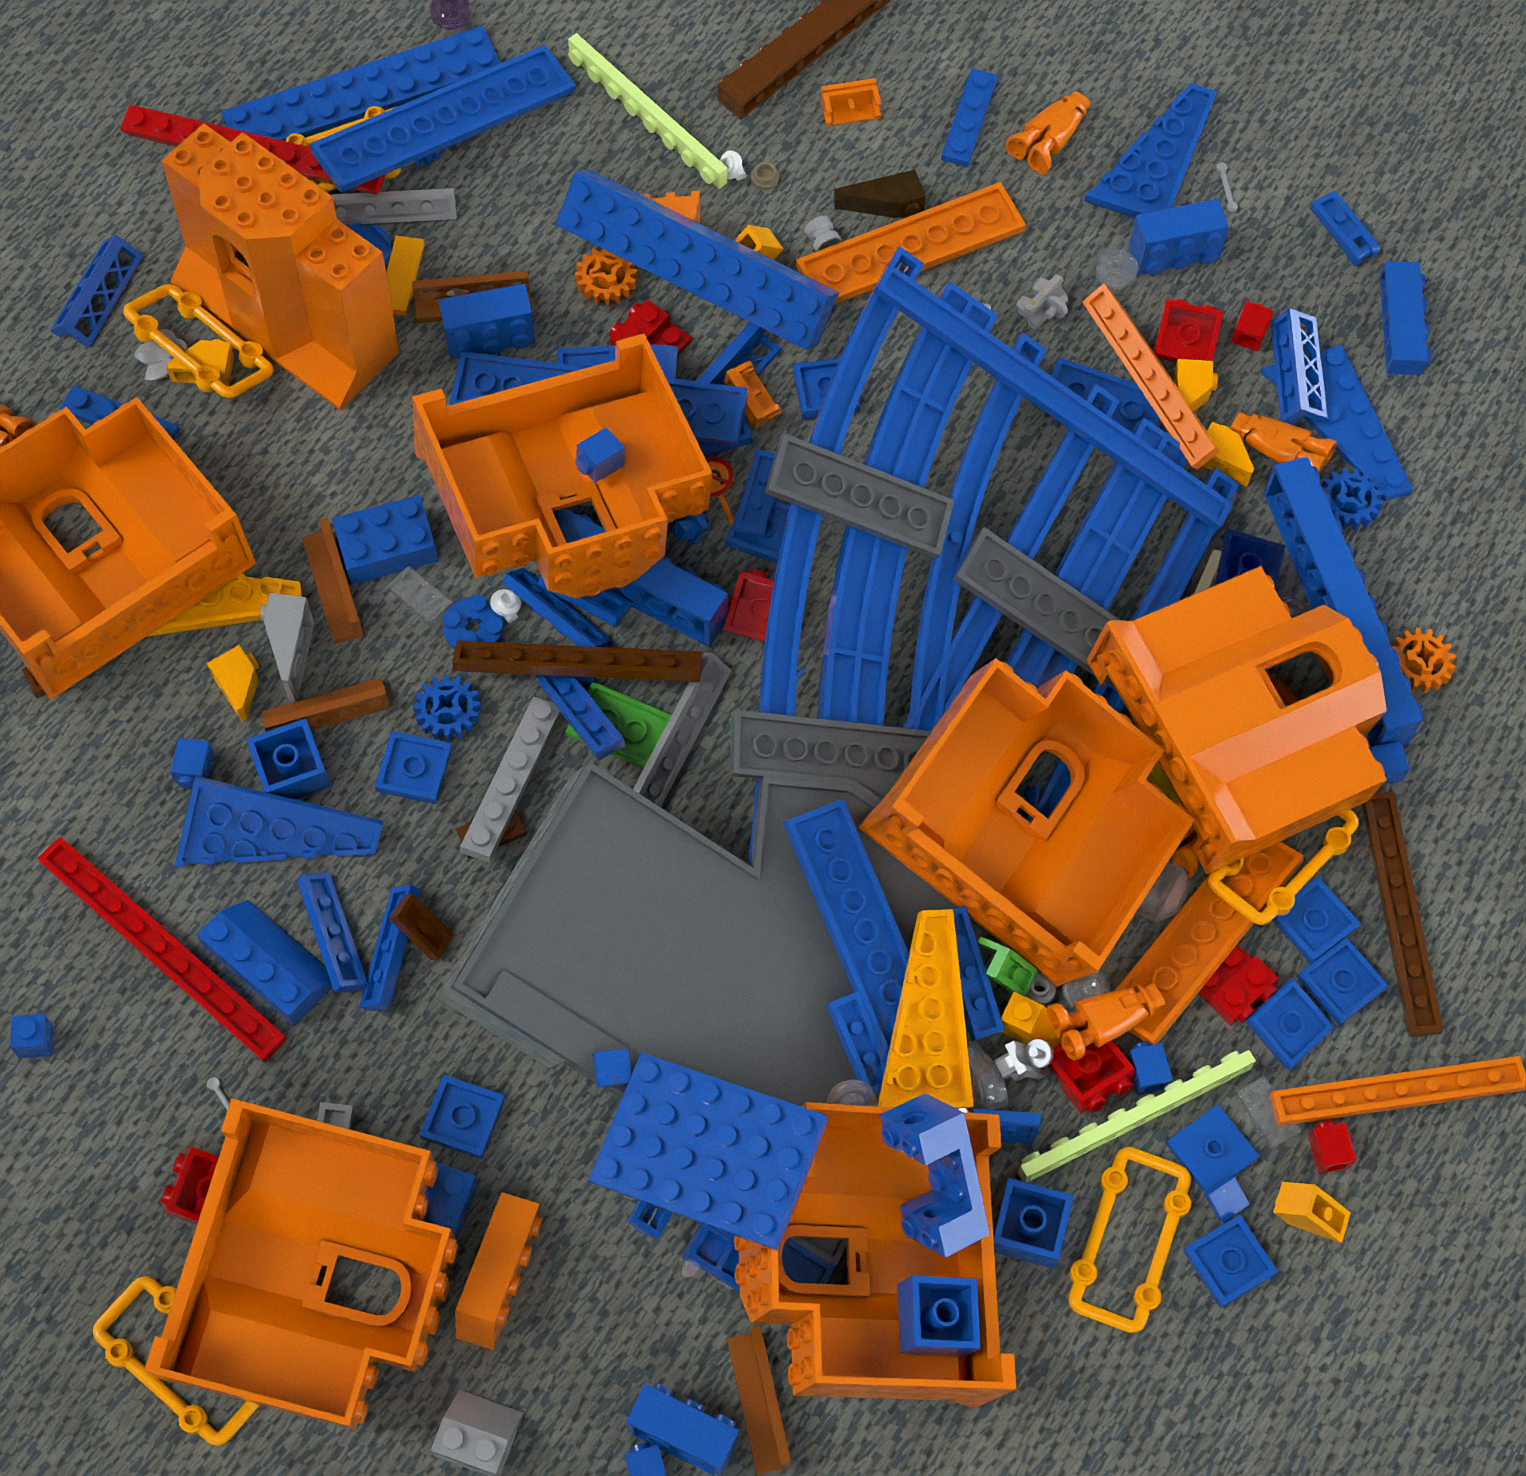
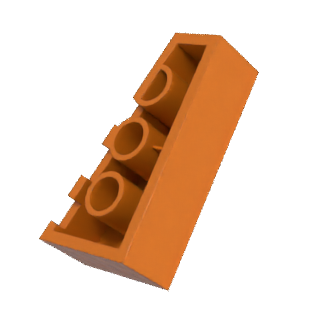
M501 1192L455 1310L456 1339L495 1350L502 1326H505L509 1316V1305L512 1296L517 1295L520 1287L522 1267H527L531 1258L533 1247H530L532 1237L538 1238L544 1218L539 1217V1203Z

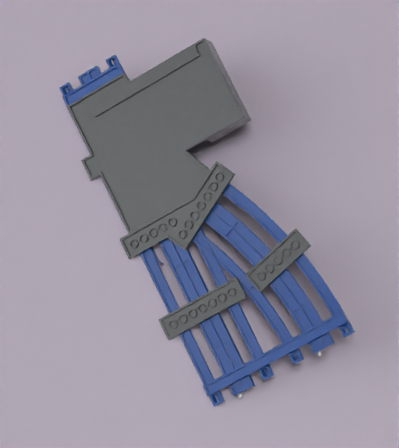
M899 247L880 276L848 339L826 391L809 442L786 433L780 437L764 492L791 504L781 542L770 601L761 674L759 712L743 710L731 712L729 776L756 779L748 864L589 761L568 779L436 998L544 1066L551 1068L563 1062L594 1083H596L592 1054L602 1051L628 1049L631 1074L642 1052L798 1106H803L806 1102L877 1107L880 1091L864 1097L826 1007V1004L854 993L783 823L794 817L844 799L901 936L910 953L918 912L922 910H947L958 907L863 833L858 827L889 793L958 695L1002 614L1024 628L1006 661V664L1024 682H1029L1038 689L1065 670L1073 674L1078 665L1094 675L1086 659L1106 622L1119 620L1107 610L1167 497L1189 513L1132 621L1180 600L1213 534L1223 525L1233 505L1231 500L1240 484L1217 468L1210 471L1205 483L1183 469L1187 459L1180 449V442L1146 418L1137 422L1132 432L1111 419L1120 402L1119 399L1097 384L1090 388L1085 399L1078 396L1038 368L1047 351L1039 343L1022 333L1017 338L1013 347L1010 348L989 333L998 317L996 313L991 311L989 304H981L950 281L941 289L938 296H935L915 282L924 263L902 247ZM899 310L921 325L892 386L871 440L864 464L839 454L869 372ZM974 362L996 379L975 423L948 498L925 489L924 486L952 408ZM1022 397H1024L1062 423L1068 430L1006 541L984 527L978 532L969 548L994 464ZM1101 403H1104L1101 410H1099ZM1094 447L1115 460V463L1058 568L1052 574L1033 561V558ZM1223 486V488H1222V490H1221V492H1220V494H1219L1218 491H1219L1220 487ZM822 516L846 524L838 558L828 612L820 676L817 718L796 716V688L798 679L804 671L802 667L796 672L800 633L815 545ZM907 549L931 557L932 561L918 630L910 713L902 728L884 726V710L896 604ZM960 586H963L975 594V597L952 636ZM1109 682L1101 686L1098 683L1094 693L1103 696L1109 706L1118 713H1121L1125 704L1114 684ZM1060 758L1040 795L1039 785L1026 790V802L1046 818L1050 816L1071 782L1070 771ZM1025 811L1021 815L1029 822H1031V820L1033 819V817ZM970 918L987 972L995 954L978 943L979 938L983 937L1002 946L1004 944ZM628 1084L602 1088L622 1099ZM638 1200L626 1222L635 1227V1231L645 1233L656 1240L659 1239L672 1212L658 1208L650 1225H648V1221L658 1207ZM696 1222L699 1226L681 1257L685 1260L682 1271L683 1276L691 1277L701 1268L719 1279L718 1283L739 1293L740 1287L735 1282V1268L739 1263V1250H736L734 1246L735 1235ZM789 1238L784 1243L781 1256L782 1266L786 1275L797 1283L827 1284L847 1246L846 1239Z

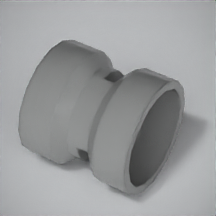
M828 216L816 217L805 227L804 232L808 239L814 242L813 247L816 252L822 250L823 247H830L842 242L837 231H833V224Z

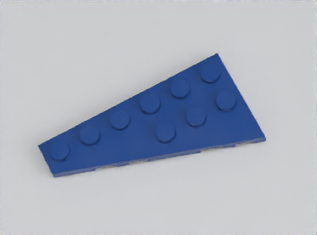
M196 776L174 867L186 866V864L194 863L212 865L216 862L225 861L243 863L286 860L287 857L301 856L304 858H316L317 855L335 854L336 856L375 854L383 821Z

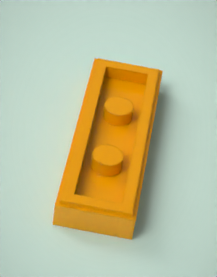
M395 236L386 272L392 311L395 315L407 316L413 294L412 281H416L425 245L424 239Z

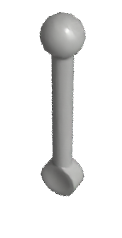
M1221 162L1217 164L1216 171L1221 175L1228 201L1227 210L1233 213L1238 209V205L1233 201L1226 176L1228 167L1225 163Z
M215 1077L210 1078L207 1081V1087L211 1091H215L228 1111L230 1102L220 1088V1081Z

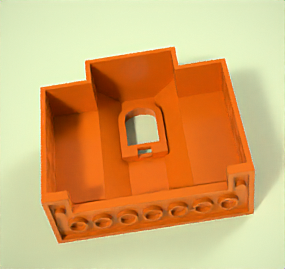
M203 123L161 160L185 243L184 251L170 283L183 292H193L199 295L202 299L201 306L246 341H253L261 345L266 356L341 411L399 353L383 252L337 219L334 200L331 195L243 132L232 142H229ZM242 254L249 267L236 258Z
M645 334L616 341L614 361L446 406V397L442 388L412 396L415 454L427 463L475 578L484 575H494L501 570L514 566L521 567L531 561H535L547 590L576 599L584 596H595L601 591L614 587L621 588L636 581L665 556L668 523L689 515H699L709 510L713 473ZM606 427L625 446L624 466L594 483L587 474L583 475L576 466L577 444ZM591 501L605 533L566 543L553 511Z
M138 397L121 405L119 409L105 418L96 421L87 429L81 425L66 406L62 410L50 415L32 429L26 430L13 441L0 447V632L23 660L50 700L256 564L236 513ZM69 503L82 504L103 531L67 553L44 525V522L48 515L56 508ZM97 544L101 547L88 557L83 554Z
M1261 566L1134 621L1111 620L1106 622L1086 659L1101 686L1109 682L1114 684L1138 729L1152 736L1156 740L1157 745L1165 750L1157 762L1179 802L1185 807L1187 813L1195 819L1192 825L1199 838L1192 846V849L1207 875L1225 865L1228 866L1243 857L1252 855L1367 802L1387 780L1382 764L1373 757L1369 750L1368 741L1364 736L1369 733L1387 711L1381 671L1379 670L1377 659L1373 654L1369 653L1363 643L1361 632L1352 625L1349 618L1325 605L1291 618L1288 605L1281 601L1275 591L1272 578L1265 574ZM1305 652H1313L1332 686L1286 707L1265 670Z
M995 658L969 677L892 789L862 821L858 829L955 906H966L970 918L1037 968L1039 973L1058 987L1099 971L1195 819L1187 813L1185 807L1165 796L1158 785L1146 780L1165 750L1157 745L1156 740L1152 736L1141 732L1135 727L1130 718L1118 713L1109 706L1103 696L1093 693L1083 685L1082 680L1078 676L1066 670L1037 689L1033 684L1024 682L1018 677L1008 664ZM1043 751L1051 752L1058 756L1066 764L1071 776L1068 789L1048 818L1014 792ZM1019 807L1033 817L1031 822L1016 812Z
M231 1098L221 1129L225 1140L162 1336L154 1337L144 1371L160 1380L199 1388L356 1430L357 1423L363 1424L367 1415L369 1403L364 1401L368 1388L374 1389L379 1369L376 1368L375 1362L416 1372L418 1365L424 1366L429 1350V1345H427L429 1334L436 1335L441 1315H439L437 1307L439 1300L445 1302L451 1283L448 1281L449 1277H447L449 1263H454L458 1244H456L457 1240L454 1239L450 1228L420 1221L424 1220L429 1200H426L427 1195H425L427 1186H434L438 1167H436V1162L429 1150ZM339 1256L391 1269L398 1274L401 1281V1293L392 1311L385 1315L376 1316L325 1302ZM323 1266H326L327 1270L322 1286H318Z
M806 1102L801 1107L824 1114L829 1120L778 1251L734 1236L735 1249L739 1250V1263L735 1268V1282L740 1287V1297L750 1322L791 1325L787 1333V1346L789 1349H792V1363L788 1369V1381L790 1385H793V1396L950 1400L968 1407H979L1016 1390L1014 1354H1000L989 1156L1001 1148L1000 1116L998 1114L964 1112L990 1235L945 1258L907 1237L901 1225L903 1217L900 1206L933 1190L928 1180V1174L930 1173L928 1165H923L914 1160L913 1157H908L904 1151H897L887 1146L881 1134L883 1126L880 1114L893 1108ZM791 1237L846 1239L848 1285L797 1283L792 1281L786 1275L782 1266L781 1256L784 1243ZM912 1275L977 1279L981 1349L965 1357L900 1354L897 1284Z

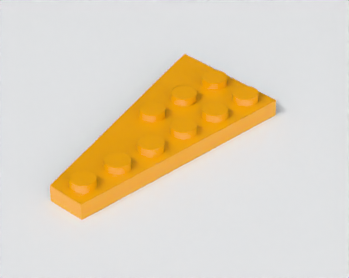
M242 573L148 636L260 621L262 605L268 603L270 593L303 597L301 583L271 577H263L262 579L246 577Z
M953 909L922 910L918 912L877 1107L895 1108L924 1093L957 1109L974 1107Z

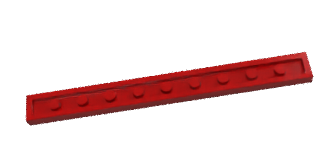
M131 104L120 127V130L125 134L175 147L180 145L203 123L229 142H232L243 132L304 177L335 185L309 151L310 147ZM386 174L352 189L378 195Z
M62 837L56 839L37 858L42 866L263 1063L287 1041L283 1033Z

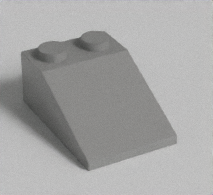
M270 593L268 603L262 605L261 622L265 624L266 635L269 637L289 702L293 703L298 701L315 623L306 597Z

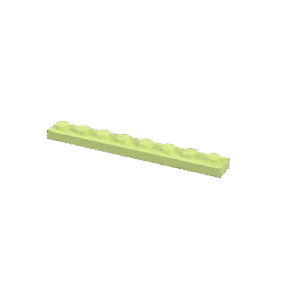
M577 33L568 39V55L574 65H581L587 70L593 82H600L606 88L611 98H618L630 115H637L649 132H656L668 149H675L687 166H694L700 172L702 179L706 183H713L718 189L727 184V167Z
M1250 1050L1242 1054L1234 1051L1221 1059L1222 1064L1212 1069L1210 1065L1204 1066L1193 1073L1194 1078L1184 1083L1179 1079L1164 1088L1165 1093L1157 1097L1153 1093L1136 1102L1137 1107L1129 1111L1121 1108L1108 1116L1109 1121L1099 1126L1096 1122L1091 1123L1079 1131V1136L1071 1140L1068 1137L1059 1139L1050 1146L1052 1150L1042 1155L1037 1151L1022 1159L1023 1164L1020 1165L1018 1175L1022 1182L1028 1183L1251 1070L1256 1062Z

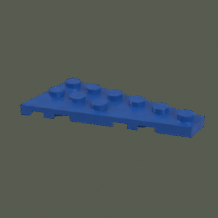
M1190 83L1171 103L1170 108L1163 116H1159L1148 132H1144L1118 160L1117 165L1101 178L1100 183L1094 189H1091L1085 195L1084 202L1133 218L1139 214L1173 208L1217 91Z
M1342 344L1321 350L1320 356L1328 418L1322 422L1305 416L1303 418L1323 439L1329 438L1337 441L1336 450L1340 453L1339 455L1346 463L1349 462L1354 469L1357 468L1360 476L1369 473V482L1378 481L1375 490L1383 491L1381 499L1384 502L1411 494L1413 488ZM1275 364L1261 368L1260 373L1277 387ZM1305 371L1306 378L1313 386V379L1310 377L1307 371ZM1308 396L1309 407L1316 409L1314 402Z

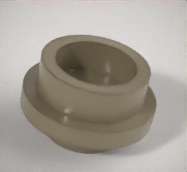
M761 162L752 170L751 181L755 187L768 190L777 185L779 172L773 164Z

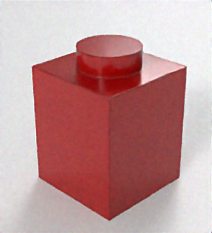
M1246 301L1231 343L1258 352L1274 310L1268 309L1262 304Z
M1326 1120L1315 1124V1128L1308 1135L1318 1174L1351 1168L1356 1162V1156L1346 1122L1335 1124L1334 1120Z

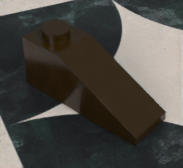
M911 170L834 189L833 205L835 209L900 218L909 217L924 211L926 196L916 170Z

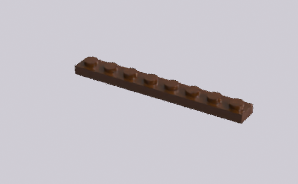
M457 641L452 664L453 671L700 682L702 651Z
M1375 793L1367 802L1362 804L1408 1037L1438 1035L1443 1032V1026L1395 793Z

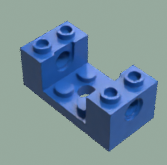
M924 1093L880 1114L883 1126L881 1134L887 1146L897 1151L902 1150L908 1157H913L914 1160L929 1167L928 1180L933 1190L900 1206L903 1217L901 1225L907 1237L946 1258L989 1236L988 1223L964 1112Z

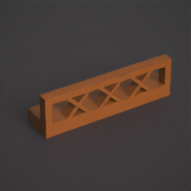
M528 271L412 281L417 323L442 321L438 299L514 286L510 285V283L523 282L526 285L532 311ZM491 285V287L482 288L480 286ZM452 288H463L462 290H452ZM427 290H432V291H434V292H432V293H421V294H420V291H427Z
M328 518L319 520L322 532L302 537L333 642L337 644L364 635Z
M378 678L261 712L266 732L305 718L312 731L390 708L382 678Z
M761 1326L750 1327V1333L727 1338L755 1470L757 1476L791 1468V1459Z

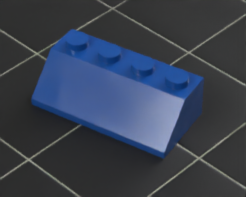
M249 900L219 911L196 934L207 951L292 1026H295L332 988L326 967Z

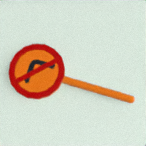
M705 458L713 473L710 498L718 497L732 526L734 518L723 495L733 485V469L722 458Z

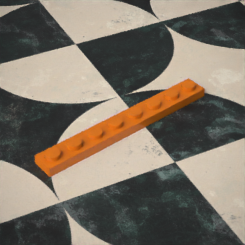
M1105 283L1102 284L1082 301L1171 436L1180 442V449L1190 465L1198 470L1220 452L1219 448L1110 287Z
M1521 1056L1276 1090L1272 1091L1269 1097L1278 1127L1526 1091V1073Z

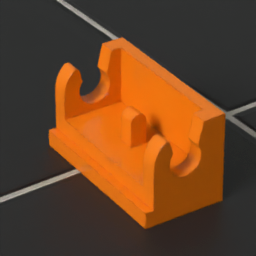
M876 78L821 86L820 103L826 127L881 118L879 108L881 99Z
M747 361L726 371L724 384L748 389L744 415L752 427L756 429L782 415L780 406L774 403L758 378L752 362Z

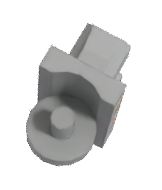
M1056 274L1051 280L1040 277L1033 287L1035 297L1032 299L1022 296L1016 304L1018 313L1027 318L1029 327L1035 331L1047 319H1051L1053 316L1063 318L1068 313V308L1065 304L1068 301V297L1062 287V282L1064 281L1062 276Z
M1040 1039L1032 1040L1028 1044L1012 1041L1005 1045L1008 1053L995 1059V1063L1003 1078L1012 1077L1013 1080L1019 1081L1029 1077L1039 1080L1047 1076L1041 1068L1046 1067L1052 1061L1053 1049L1048 1042Z

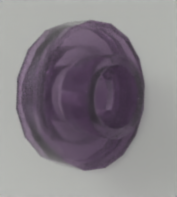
M432 0L430 4L431 19L435 25L442 29L455 30L461 28L469 21L471 16L470 3L468 0Z

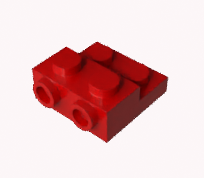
M648 299L642 305L639 303L633 305L628 313L629 318L623 324L617 322L609 333L610 346H616V341L645 334L651 345L678 346L677 357L692 342L691 336L670 322L669 314Z
M1166 299L1154 354L1157 358L1177 362L1178 359L1212 361L1223 311H1218L1217 308L1211 305H1190L1183 299Z
M749 568L748 573L740 571L723 627L724 631L765 642L774 583L773 580L765 578L767 573Z
M1237 944L1198 994L1230 1026L1237 1020L1243 1024L1244 1020L1255 1011L1252 1007L1260 999L1265 1002L1278 990L1275 985L1279 977L1257 956L1252 959Z
M1112 1040L1099 1048L1093 1043L1086 1046L1084 1056L1075 1061L1066 1055L1061 1043L1052 1048L1053 1059L1047 1066L1061 1082L1062 1091L1080 1114L1087 1110L1091 1113L1097 1112L1106 1104L1107 1097L1114 1093L1117 1096H1122L1133 1086L1135 1068Z
M192 1146L186 1149L185 1154L179 1152L172 1171L177 1173L173 1186L167 1184L160 1199V1203L165 1205L162 1213L193 1224L198 1223L219 1156Z

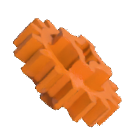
M593 248L592 256L583 254V263L577 262L575 280L578 291L584 292V299L586 300L594 297L595 305H598L601 300H605L606 306L610 305V300H615L616 303L620 304L622 295L629 298L630 289H636L638 276L635 264L605 249H602V252H598Z
M1416 628L1413 635L1406 630L1402 637H1397L1392 644L1393 646H1391L1398 653L1399 666L1403 675H1406L1410 681L1411 692H1414L1417 687H1421L1423 693L1427 694L1430 686L1435 691H1438L1442 683H1448L1456 668L1452 664L1456 659V654L1448 653L1452 647L1451 643L1443 645L1442 640L1444 636L1441 634L1437 638L1433 637L1431 629L1426 634H1422L1421 629ZM1410 646L1412 647L1411 650H1407L1406 653L1403 654V651ZM1437 668H1440V671L1438 673L1432 675L1433 670H1437Z

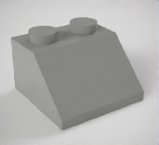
M459 1390L442 1419L430 1451L434 1457L487 1476H500L524 1413Z

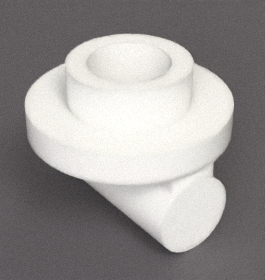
M731 150L725 152L720 161L727 167V179L736 178L737 181L745 179L747 175L743 169L739 153Z
M502 589L492 595L490 605L494 612L503 616L508 623H511L518 618L517 613L521 607V600L513 591Z

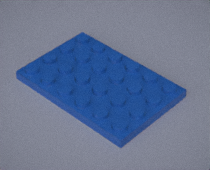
M641 1052L633 1070L631 1081L626 1087L588 1181L778 1251L829 1118L824 1114Z

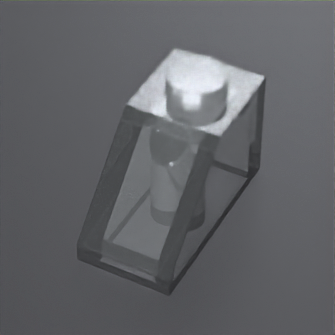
M968 1040L967 1047L974 1107L959 1110L963 1112H973L974 1109L994 1110L1008 1105L1009 1100L1003 1072L975 1040Z

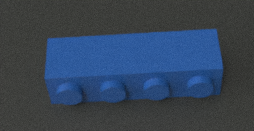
M1385 261L1380 274L1386 374L1421 375L1425 365H1429L1431 360V349L1426 348L1429 324L1424 322V316L1427 311V299L1422 296V291L1425 288V275L1421 274L1420 262Z

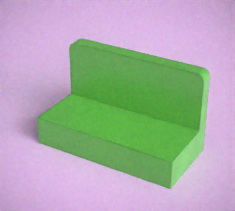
M980 937L978 943L989 952L995 954L986 975L1011 993L1016 992L1025 997L1038 969L1010 948Z

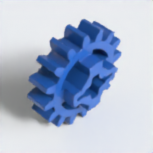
M1342 468L1340 475L1332 471L1329 479L1324 478L1321 484L1323 492H1327L1330 497V508L1334 517L1340 520L1342 530H1345L1347 525H1352L1353 530L1357 531L1360 523L1364 527H1368L1371 520L1375 521L1383 505V501L1380 500L1383 491L1375 490L1378 481L1369 482V473L1360 476L1358 475L1359 471L1357 468L1354 469L1352 474H1349L1346 468ZM1332 490L1334 491V494H1333V495L1335 496V499H1334V500H1332V497H1331V492H1332ZM1366 498H1368V502H1369L1368 508L1366 507V504H1367V501L1365 500Z
M447 674L444 675L442 682L433 677V685L431 687L426 684L422 685L424 694L416 693L415 698L418 704L413 705V710L417 714L415 716L417 725H423L424 734L433 731L435 740H438L442 734L445 735L448 742L451 740L452 734H456L461 739L463 738L462 730L473 731L471 722H479L480 719L477 712L482 711L481 703L478 701V692L472 691L470 682L462 685L460 676H457L454 682L450 681ZM465 701H467L468 703L466 713H464L462 707L465 705ZM429 703H431L433 707L430 709V714L428 715L427 708Z

